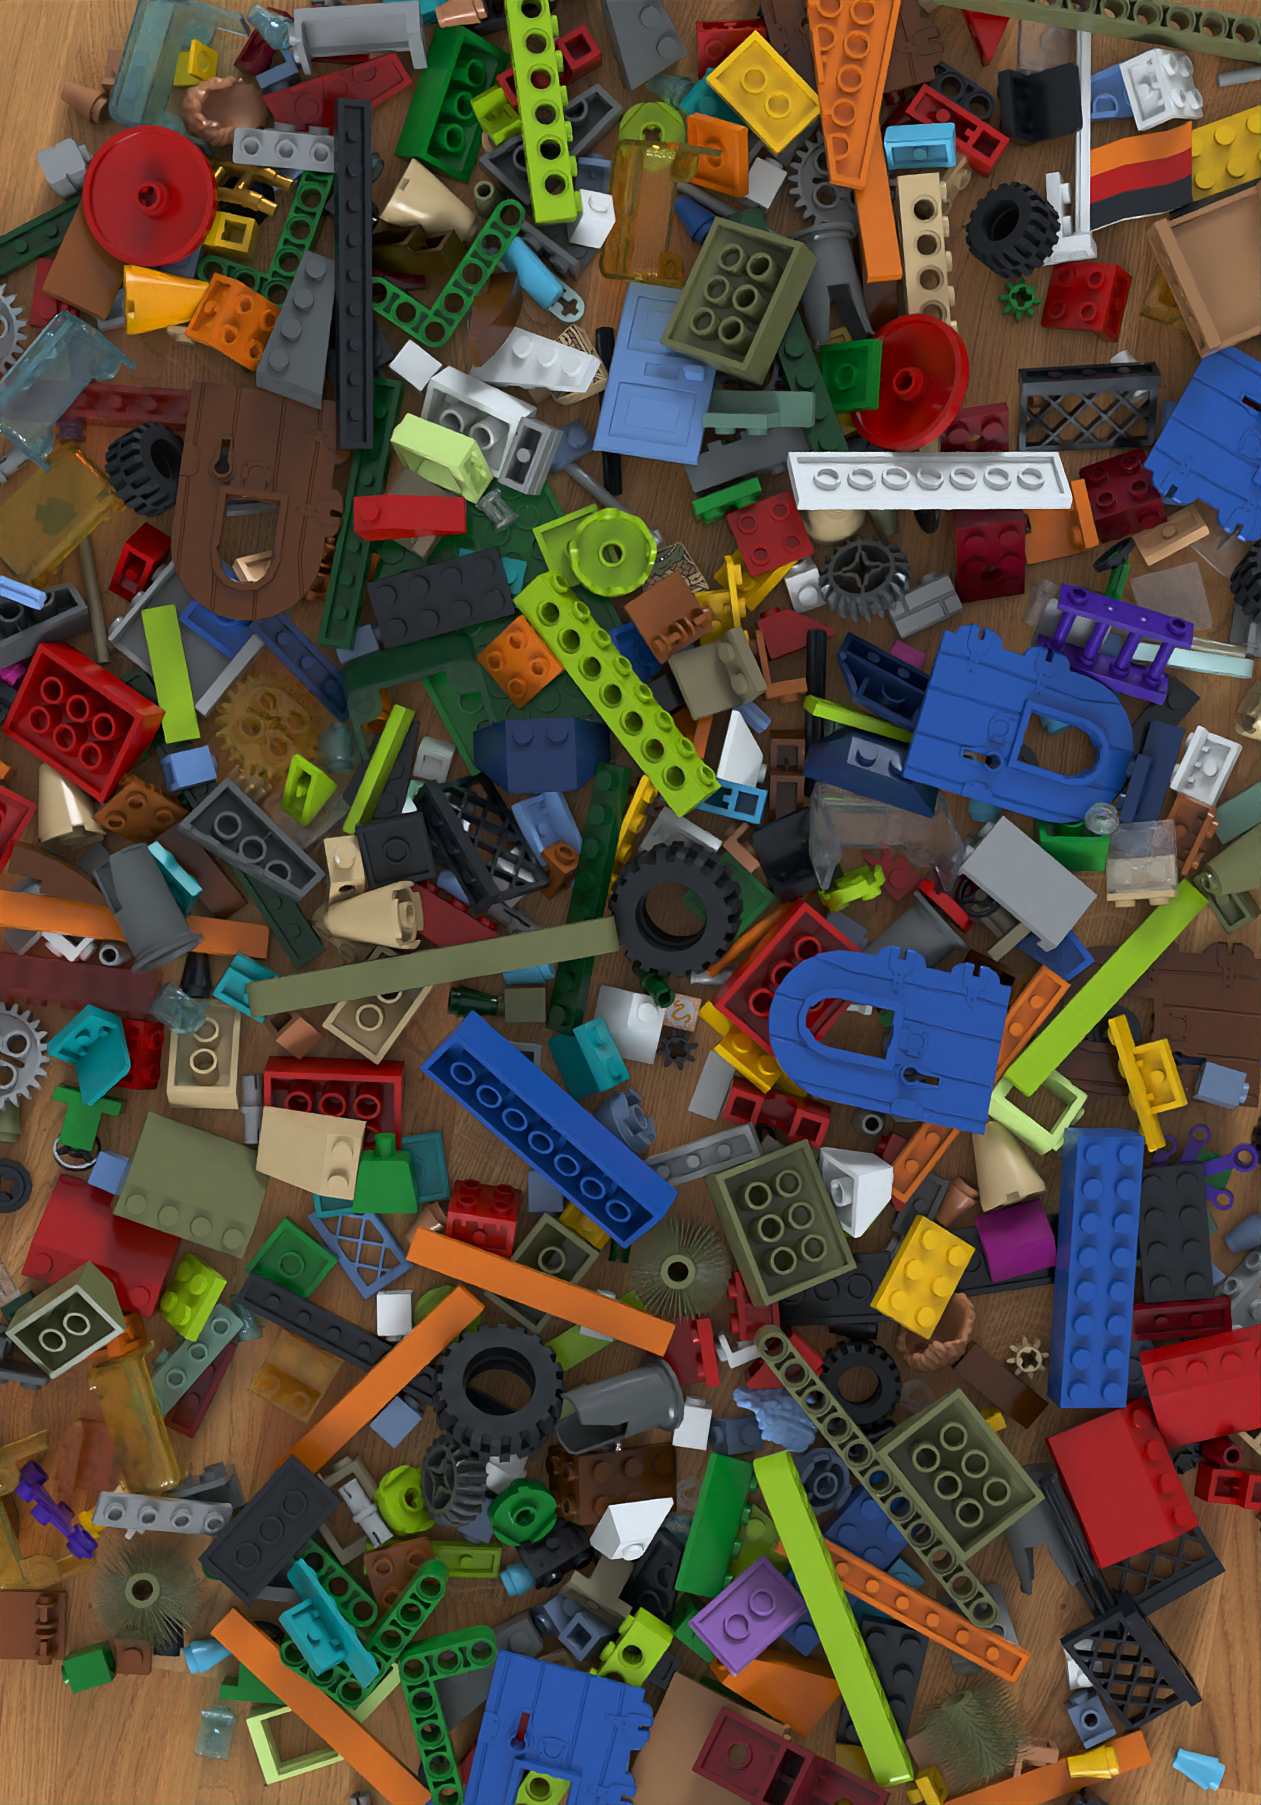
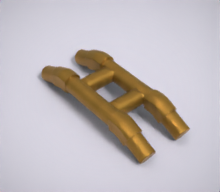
M206 156L216 178L218 201L241 204L243 207L261 211L275 217L279 204L249 189L255 180L272 187L276 186L287 192H290L294 186L295 180L279 173L278 170L272 167L239 164L221 160L214 156ZM226 175L240 177L233 189L220 187Z

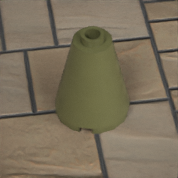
M1261 822L1203 866L1201 882L1206 891L1212 892L1216 896L1261 889Z

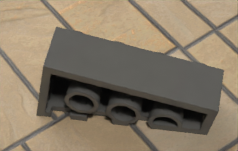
M600 0L604 23L607 25L612 43L614 58L617 60L623 88L631 91L689 54L660 0Z
M801 427L769 428L767 435H747V430L735 436V442L729 443L728 440H717L707 444V447L703 449L704 453L699 456L698 465L685 463L683 465L693 492L698 497L703 498L770 472L772 477L788 472V452L810 451Z
M228 777L184 818L176 829V832L296 903H299L326 875Z

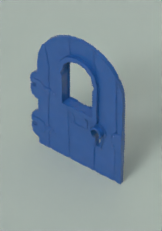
M1231 346L1201 359L1142 467L1152 472L1151 481L1157 492L1165 496L1172 486L1176 490L1171 495V500L1178 504H1189L1194 502L1196 498L1218 510L1217 522L1224 531L1230 534L1233 533L1237 524L1241 529L1236 537L1243 542H1254L1261 538V411L1258 412L1241 401L1243 398H1246L1260 406L1258 409L1261 410V362Z
M973 623L958 627L955 633L943 630L900 777L1039 820L1056 823L1084 820L1099 813L1109 805L1126 782V771L1134 752L1133 730L1127 712L1120 704L1118 698L1103 684L1085 675L1070 671V663L1061 652L1052 650L1049 660L1046 661L1048 648L1039 645L1038 647L1028 648L1023 655L1002 649L1003 642L994 630L984 628L981 639H978L980 626ZM1031 713L1077 727L1087 733L1094 748H1096L1095 760L1091 768L1085 769L1078 775H1063L1017 760ZM969 750L980 755L991 756L992 762L988 766L986 763L963 757L964 751Z
M891 945L879 950L876 956L844 950L819 953L802 961L785 976L776 989L769 1008L768 1034L771 1049L780 1068L797 1086L811 1095L828 1101L984 1135L1011 992L1010 986L1000 984L999 976L990 967L981 965L977 977L973 976L975 964L965 962L954 966L949 973L927 968L926 960L916 950L906 949L904 960L899 959L901 947ZM824 998H839L894 1011L892 1024L889 1028L890 1039L886 1043L885 1059L828 1047L816 1041L809 1028L806 1027V1016L810 1010L809 1007L814 1006ZM905 1070H910L913 1075L937 1079V1084L935 1086L921 1083L917 1080L908 1082L905 1080L903 1073Z
M499 1649L465 1792L464 1805H515L523 1769L570 1781L566 1805H633L634 1802L623 1798L622 1794L629 1797H635L637 1786L635 1778L630 1772L626 1771L631 1750H638L649 1741L650 1730L640 1728L639 1724L651 1727L654 1721L653 1709L649 1703L643 1700L646 1689ZM522 1712L530 1714L524 1741H519L516 1738V1734L520 1727Z

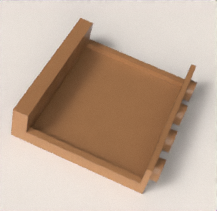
M1261 180L1256 186L1171 221L1164 218L1154 222L1146 232V236L1201 359L1261 334Z
M684 1669L675 1671L654 1718L653 1725L649 1729L651 1732L649 1741L640 1749L630 1772L635 1778L637 1786L635 1797H629L622 1794V1797L632 1800L634 1802L633 1805H754L692 1771L699 1753L722 1706L789 1741H792V1737L788 1735L792 1726L789 1724L781 1725L695 1680V1675ZM739 1744L731 1749L730 1759L733 1764L741 1765L747 1760L748 1752L744 1745Z

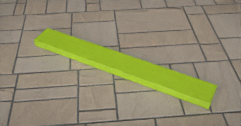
M1185 878L1178 883L1179 897L1170 898V904L1158 905L1003 1072V1075L1027 1098L1037 1090L1209 902Z

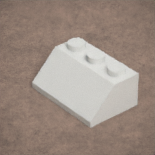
M448 366L430 378L420 418L475 439L493 476L499 478L514 435L518 434L517 427L521 417L535 418L537 407Z

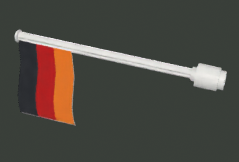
M1076 4V11L1082 12L1081 7ZM1076 30V65L1079 68L1083 127L1079 132L1075 133V232L1072 233V236L1089 233L1092 236L1093 231L1123 220L1165 214L1187 205L1192 201V120L1168 131L1126 137L1090 150L1091 33Z

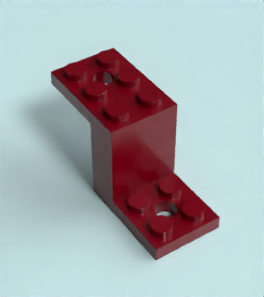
M1002 402L959 409L951 424L938 436V452H1009V410L1007 403ZM972 435H981V437L975 441H967L968 438ZM944 509L954 543L955 592L960 602L967 603L1025 594V516L1023 509ZM988 567H997L991 572H984Z
M722 1706L692 1768V1771L754 1805H836L839 1800L844 1798L849 1799L853 1805H886L891 1793L799 1744L773 1733ZM742 1744L747 1749L748 1757L743 1764L735 1765L730 1759V1751L734 1746Z

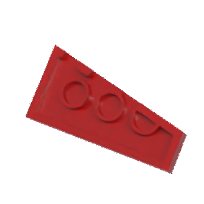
M390 52L262 95L261 98L277 122L295 124V131L308 132L309 126L329 128V134H334V100L336 98L371 101L372 110L412 84L413 81L396 53Z

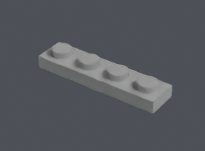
M751 1121L642 1160L673 1187L761 1157L764 1151Z

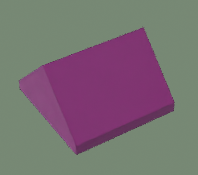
M1039 1198L974 1216L992 1283L1056 1266L1055 1239Z

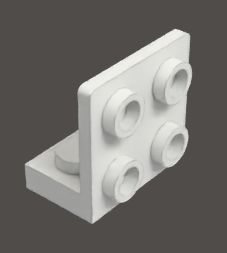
M1154 48L1119 64L1139 131L1148 130L1172 118L1197 120L1203 117L1201 109L1203 99L1199 90L1194 85L1192 62L1184 52Z

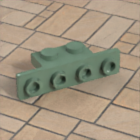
M713 390L709 412L703 413V427H715V434H736V428H747V435H767L768 429L775 427H813L815 425V393L807 391Z
M217 1302L196 1342L183 1338L177 1332L174 1336V1339L177 1340L169 1350L163 1348L152 1361L154 1366L152 1378L131 1401V1408L153 1425H157L244 1325L243 1319L223 1303Z

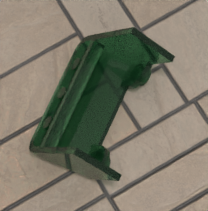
M453 630L351 659L345 663L341 670V681L361 757L365 763L370 762L372 758L362 724L376 720L381 714L383 706L379 693L381 689L446 671L448 682L454 691L460 694H471L480 691L490 726L496 724L476 650L471 637L467 633Z

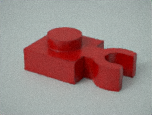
M879 841L877 845L882 850V857L875 860L867 852L863 857L869 865L875 866V864H879L886 878V881L881 886L897 903L914 889L922 879L901 855L892 860L889 847L884 842Z

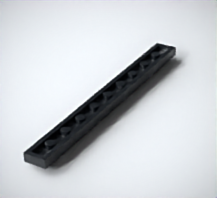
M338 97L334 100L336 449L369 451L373 449L371 101Z
M251 1270L235 1300L237 1304L366 1372L370 1371L395 1346L254 1270ZM428 1363L401 1390L433 1406V1375L436 1373V1366ZM470 1384L466 1386L468 1400L473 1406L484 1413L502 1416L519 1411ZM533 1446L530 1447L528 1457L536 1461L543 1446L538 1450L534 1449Z

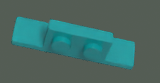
M299 1559L287 1573V1578L303 1602L282 1613L278 1620L316 1676L345 1661L363 1688L367 1687L380 1672L375 1658L370 1652L365 1650L357 1638L354 1627L343 1618L334 1598L328 1595L321 1586L313 1568L309 1567L304 1559Z

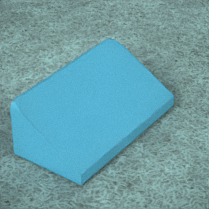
M934 123L887 127L884 147L888 170L956 166L955 124Z
M515 237L502 256L501 261L510 272L518 271L520 284L541 308L546 310L563 296V285L521 237Z

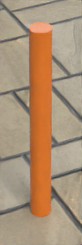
M815 890L804 894L802 899L805 902L816 894ZM794 902L781 904L726 950L721 960L715 965H709L705 971L709 977L713 978L765 936Z

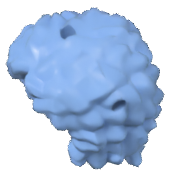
M746 1385L744 1388L739 1387L733 1391V1400L737 1401L738 1407L748 1408L755 1412V1417L759 1422L758 1427L763 1430L761 1433L763 1440H773L775 1444H782L783 1447H786V1450L797 1453L804 1452L808 1449V1445L813 1444L818 1428L786 1388L751 1389ZM809 1393L806 1397V1402L810 1404L816 1403V1399Z

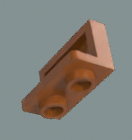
M1179 791L1150 855L1155 857L1176 856L1177 867L1182 868L1180 873L1187 876L1190 867L1197 869L1205 853V850L1200 849V846L1205 837L1212 838L1219 823V820L1214 818L1217 808Z

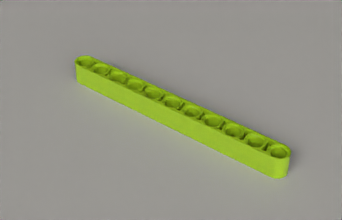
M788 1450L755 1459L753 1465L757 1481L876 1782L883 1789L914 1780L910 1757L793 1458Z

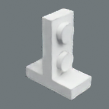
M1060 172L1046 174L1047 201L1058 212L1059 219L1057 221L1061 223V230L1056 233L1059 236V240L1052 247L1054 252L1050 258L1047 256L1043 262L1045 264L1043 266L1097 258V246L1090 233L1072 236L1074 232L1073 219L1071 215L1068 216L1067 204L1072 203L1070 183H1065Z

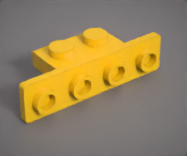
M731 555L724 556L728 588L694 593L700 606L703 608L705 606L711 607L715 614V617L711 619L714 628L700 637V646L717 641L728 630L741 626L740 618H746L744 597L738 598L736 585H742L740 564L734 565ZM744 630L743 632L749 643L748 631Z
M646 774L642 776L634 796L629 793L627 795L608 894L613 893L612 888L620 876L618 875L620 869L633 853L634 846L631 844L635 834H638L646 823L647 816L644 814L648 804H651L659 793L650 781V777L646 776Z
M710 999L701 1007L698 1015L723 1036L713 1050L764 1094L771 1089L775 1082L788 1093L805 1097L808 1094L785 1074L773 1056L712 1005Z
M1123 1014L1108 1020V1036L1112 1045L1116 1046L1120 1057L1118 1068L1121 1076L1127 1080L1130 1089L1128 1095L1129 1103L1132 1110L1137 1112L1141 1124L1139 1126V1134L1145 1137L1144 1144L1148 1146L1149 1152H1153L1166 1146L1156 1113L1182 1107L1188 1103L1168 1039L1164 1038L1135 1047L1126 1016Z

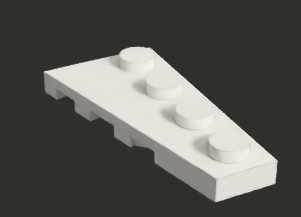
M514 326L498 351L482 367H474L473 364L468 375L486 384H493L495 387L507 388L508 385L521 386L523 389L545 387L551 391L586 393L601 361L593 355Z

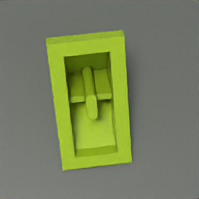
M295 754L292 756L280 809L306 827L312 822L338 785L302 756Z

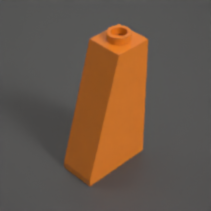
M766 1648L736 1677L728 1671L716 1656L709 1664L723 1685L782 1723L791 1725V1729L804 1737L808 1735L841 1694L830 1663Z

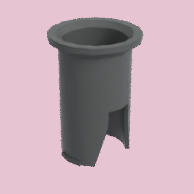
M849 222L823 223L797 231L787 237L803 242L818 258L801 297L811 339V347L816 354L820 353V345L830 338L831 303L836 302L838 314L854 341L873 339L875 336L874 331H872L851 241L856 237L857 229L855 225Z
M146 843L131 845L110 855L109 867L93 871L105 900L135 958L134 966L131 968L134 975L142 974L165 965L193 950L205 940L202 934H196L191 931Z
M917 890L913 893L916 896L914 905L862 950L865 954L876 956L878 951L884 947L891 945L901 947L899 959L902 960L905 958L904 952L906 949L916 950L926 960V967L933 969L954 949L960 950L963 948L966 951L969 947ZM874 1007L881 1016L886 1011L885 1009Z
M648 1355L641 1359L636 1369L560 1394L561 1398L568 1400L573 1405L574 1410L557 1422L555 1430L563 1448L569 1454L574 1455L582 1454L655 1427L667 1432L680 1427L684 1419L685 1407L677 1376L661 1356Z
M1033 1463L1022 1465V1468L1041 1492L1042 1490L1038 1482L1042 1476L1052 1473L1056 1475L1057 1479L1059 1478L1056 1466L1053 1464ZM1046 1499L1042 1500L1004 1530L1021 1583L1020 1589L1022 1593L1032 1594L1031 1581L1034 1579L1033 1547L1046 1543L1050 1556L1068 1584L1073 1586L1082 1579L1083 1576Z

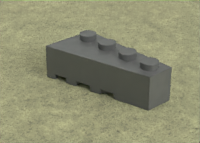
M598 83L570 100L568 107H563L564 121H571L573 142H567L569 156H575L576 164L577 157H585V154L590 153L623 118V107ZM551 114L538 121L541 124H550L555 119L554 115ZM521 133L505 141L502 146L493 152H488L478 158L480 170L507 196L520 202L524 207L525 213L530 216L532 214ZM544 144L540 148L542 156L548 160H553L559 156V150L553 144ZM555 178L547 180L545 182L546 190L551 194L561 181Z
M305 250L256 369V386L319 410L322 409L335 302V260Z
M72 581L37 589L45 592L47 596L44 607L40 610L4 596L0 597V670L34 655L39 643L66 640L91 628L88 607Z
M529 1608L491 1627L496 1635L497 1656L499 1649L533 1658L543 1649L544 1636L535 1625L534 1617ZM479 1641L473 1645V1648L481 1651L487 1649L490 1645L487 1642ZM447 1650L439 1656L443 1659H451L455 1657L456 1653ZM497 1656L495 1661L487 1667L436 1680L450 1731L488 1698ZM425 1691L414 1695L419 1700H426L431 1696ZM428 1724L432 1732L439 1728L436 1724Z

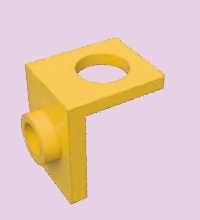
M197 39L191 40L190 51L176 53L173 85L177 88L192 87L194 85L197 86L201 81L208 82L210 77H216L219 53Z

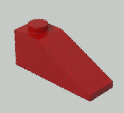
M925 83L905 111V114L916 124L954 123L956 151L965 155L970 167L987 179L1007 151L1010 138Z
M395 494L354 497V531L365 541L467 533L466 499L464 497Z

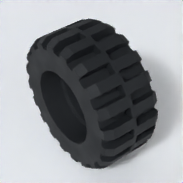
M673 841L670 846H666L663 842L654 845L650 851L643 850L632 862H629L612 888L613 894L609 898L608 909L612 911L610 916H614L619 946L624 945L627 948L624 956L630 962L635 958L642 963L640 969L649 972L651 968L659 970V977L668 978L671 972H676L677 978H686L690 975L691 971L700 974L706 971L710 964L715 965L722 959L726 950L729 949L742 921L740 916L743 912V900L739 899L741 893L739 882H733L731 879L734 872L728 864L722 867L718 863L720 856L713 851L709 856L702 853L703 846L693 843L691 848L684 847V841ZM664 882H675L692 889L701 898L706 909L707 919L703 928L698 933L690 936H674L659 929L652 922L646 910L645 899L650 889Z
M497 1322V1328H489L488 1324L485 1323L477 1325V1332L473 1334L470 1330L459 1334L458 1344L455 1341H451L446 1346L445 1356L439 1357L436 1364V1373L433 1375V1412L436 1413V1423L439 1429L446 1430L445 1438L450 1444L456 1445L458 1442L461 1444L460 1452L467 1456H471L472 1452L478 1453L479 1460L489 1462L490 1456L499 1457V1463L510 1462V1455L517 1454L519 1459L529 1455L530 1447L533 1446L534 1449L538 1450L545 1444L546 1436H552L558 1419L561 1417L564 1398H561L560 1394L565 1393L564 1372L561 1363L556 1362L557 1354L551 1346L543 1347L544 1339L537 1333H534L532 1337L527 1335V1328L517 1325L514 1330L507 1328V1323ZM502 1369L521 1377L529 1386L531 1397L530 1401L515 1413L502 1416L490 1415L472 1405L466 1396V1386L471 1379L484 1371Z

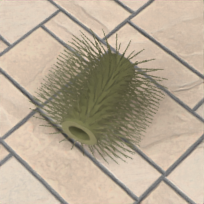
M678 1212L676 1234L672 1214L669 1219L670 1226L667 1217H664L663 1222L660 1220L653 1227L657 1226L658 1228L651 1231L652 1235L648 1231L645 1232L649 1237L653 1238V1241H648V1238L644 1236L646 1241L641 1242L642 1246L636 1249L638 1253L634 1254L636 1255L635 1257L639 1256V1258L628 1260L632 1261L628 1263L637 1262L636 1264L628 1265H638L629 1267L649 1269L628 1268L638 1271H627L630 1273L626 1274L637 1275H629L632 1278H628L633 1280L634 1282L631 1281V1283L641 1290L640 1294L642 1297L640 1301L648 1300L643 1307L644 1309L655 1298L651 1304L650 1312L662 1296L655 1316L670 1289L662 1312L663 1315L673 1289L668 1313L669 1317L676 1289L674 1320L679 1296L681 1324L683 1303L687 1320L689 1310L690 1313L703 1311L705 1308L702 1309L701 1307H705L708 1301L714 1305V1302L710 1298L707 1300L705 1295L708 1293L712 1296L713 1292L716 1293V1288L720 1286L718 1284L724 1282L721 1280L726 1279L721 1278L730 1276V1273L724 1272L731 1271V1268H724L731 1266L716 1265H731L719 1263L731 1262L730 1260L723 1259H730L728 1257L730 1255L723 1251L725 1250L723 1248L725 1246L721 1244L723 1236L719 1240L717 1238L719 1233L712 1236L715 1226L704 1236L708 1230V1223L695 1241L702 1228L703 1220L690 1242L697 1218L685 1247L691 1216L683 1244L685 1213L682 1219L680 1240ZM682 1262L687 1266L688 1270L678 1273L672 1269L671 1264Z
M137 1542L133 1558L126 1551L127 1549H124L130 1564L118 1550L133 1576L124 1568L131 1577L129 1578L109 1560L122 1575L103 1564L112 1574L103 1572L106 1578L100 1581H103L101 1583L104 1584L101 1585L105 1586L101 1587L106 1588L98 1587L91 1589H106L102 1590V1593L97 1594L108 1595L97 1596L118 1595L94 1598L101 1599L96 1601H105L96 1604L108 1603L100 1605L105 1609L100 1610L99 1613L105 1616L101 1618L102 1620L108 1618L105 1621L108 1623L106 1625H110L111 1629L115 1630L110 1635L112 1636L115 1633L119 1636L121 1634L123 1638L125 1636L127 1639L126 1645L129 1641L131 1646L135 1638L134 1645L136 1643V1648L138 1643L140 1646L141 1637V1648L143 1640L145 1644V1636L149 1638L150 1643L152 1638L151 1651L153 1645L154 1653L156 1638V1648L159 1642L158 1650L160 1644L164 1642V1638L169 1644H172L166 1629L176 1640L163 1616L175 1630L176 1628L167 1619L165 1614L188 1634L174 1618L194 1630L185 1618L188 1619L193 1614L189 1610L194 1608L190 1607L204 1604H197L202 1602H191L195 1599L190 1598L200 1597H184L197 1596L191 1594L200 1593L192 1592L197 1590H189L198 1588L192 1584L197 1583L195 1581L199 1579H194V1577L191 1579L187 1576L191 1573L187 1571L189 1570L188 1568H184L188 1566L183 1565L179 1561V1557L175 1561L176 1556L174 1555L173 1557L171 1550L168 1551L170 1553L169 1557L164 1551L161 1556L159 1553L160 1546L158 1551L156 1548L154 1557V1546L150 1559V1548L148 1556V1545L147 1553L145 1549L144 1554L143 1549L141 1556L142 1547L139 1554L140 1544L137 1552ZM152 1593L147 1600H144L148 1594ZM122 1619V1621L119 1624L114 1626L119 1620ZM127 1622L126 1626L122 1630H120L122 1626Z
M984 1680L975 1688L973 1686L968 1690V1687L957 1692L956 1683V1693L954 1692L947 1699H941L944 1700L942 1704H932L941 1705V1707H933L934 1709L931 1710H939L928 1714L932 1715V1718L929 1719L930 1721L935 1718L937 1719L927 1724L929 1726L931 1724L934 1725L929 1727L931 1730L923 1736L932 1734L924 1742L941 1736L940 1740H933L928 1745L937 1742L934 1746L940 1747L933 1753L942 1750L934 1758L942 1755V1753L945 1754L943 1757L947 1759L940 1765L951 1761L943 1768L952 1766L944 1774L955 1770L948 1776L957 1774L952 1780L960 1778L958 1781H963V1784L970 1780L963 1789L978 1778L979 1780L981 1777H983L981 1782L986 1777L987 1785L989 1777L992 1775L995 1777L996 1785L995 1774L997 1773L998 1775V1772L1005 1767L1011 1768L1007 1766L1009 1763H1019L1010 1762V1760H1020L1016 1758L1023 1756L1011 1757L1028 1752L1027 1750L1018 1751L1030 1745L1022 1746L1032 1738L1023 1742L1020 1740H1024L1031 1733L1020 1737L1027 1730L1018 1732L1026 1725L1015 1729L1022 1722L1014 1724L1016 1721L1012 1719L1017 1714L1008 1717L1016 1710L1007 1712L1014 1705L1004 1708L1011 1702L1002 1704L1009 1697L999 1700L1000 1696L1003 1697L1008 1692L997 1696L1005 1689L1003 1688L994 1693H987L991 1689L996 1691L1003 1684L992 1688L994 1685L991 1684L990 1688L982 1692L985 1688L989 1687V1682L983 1685L986 1681Z

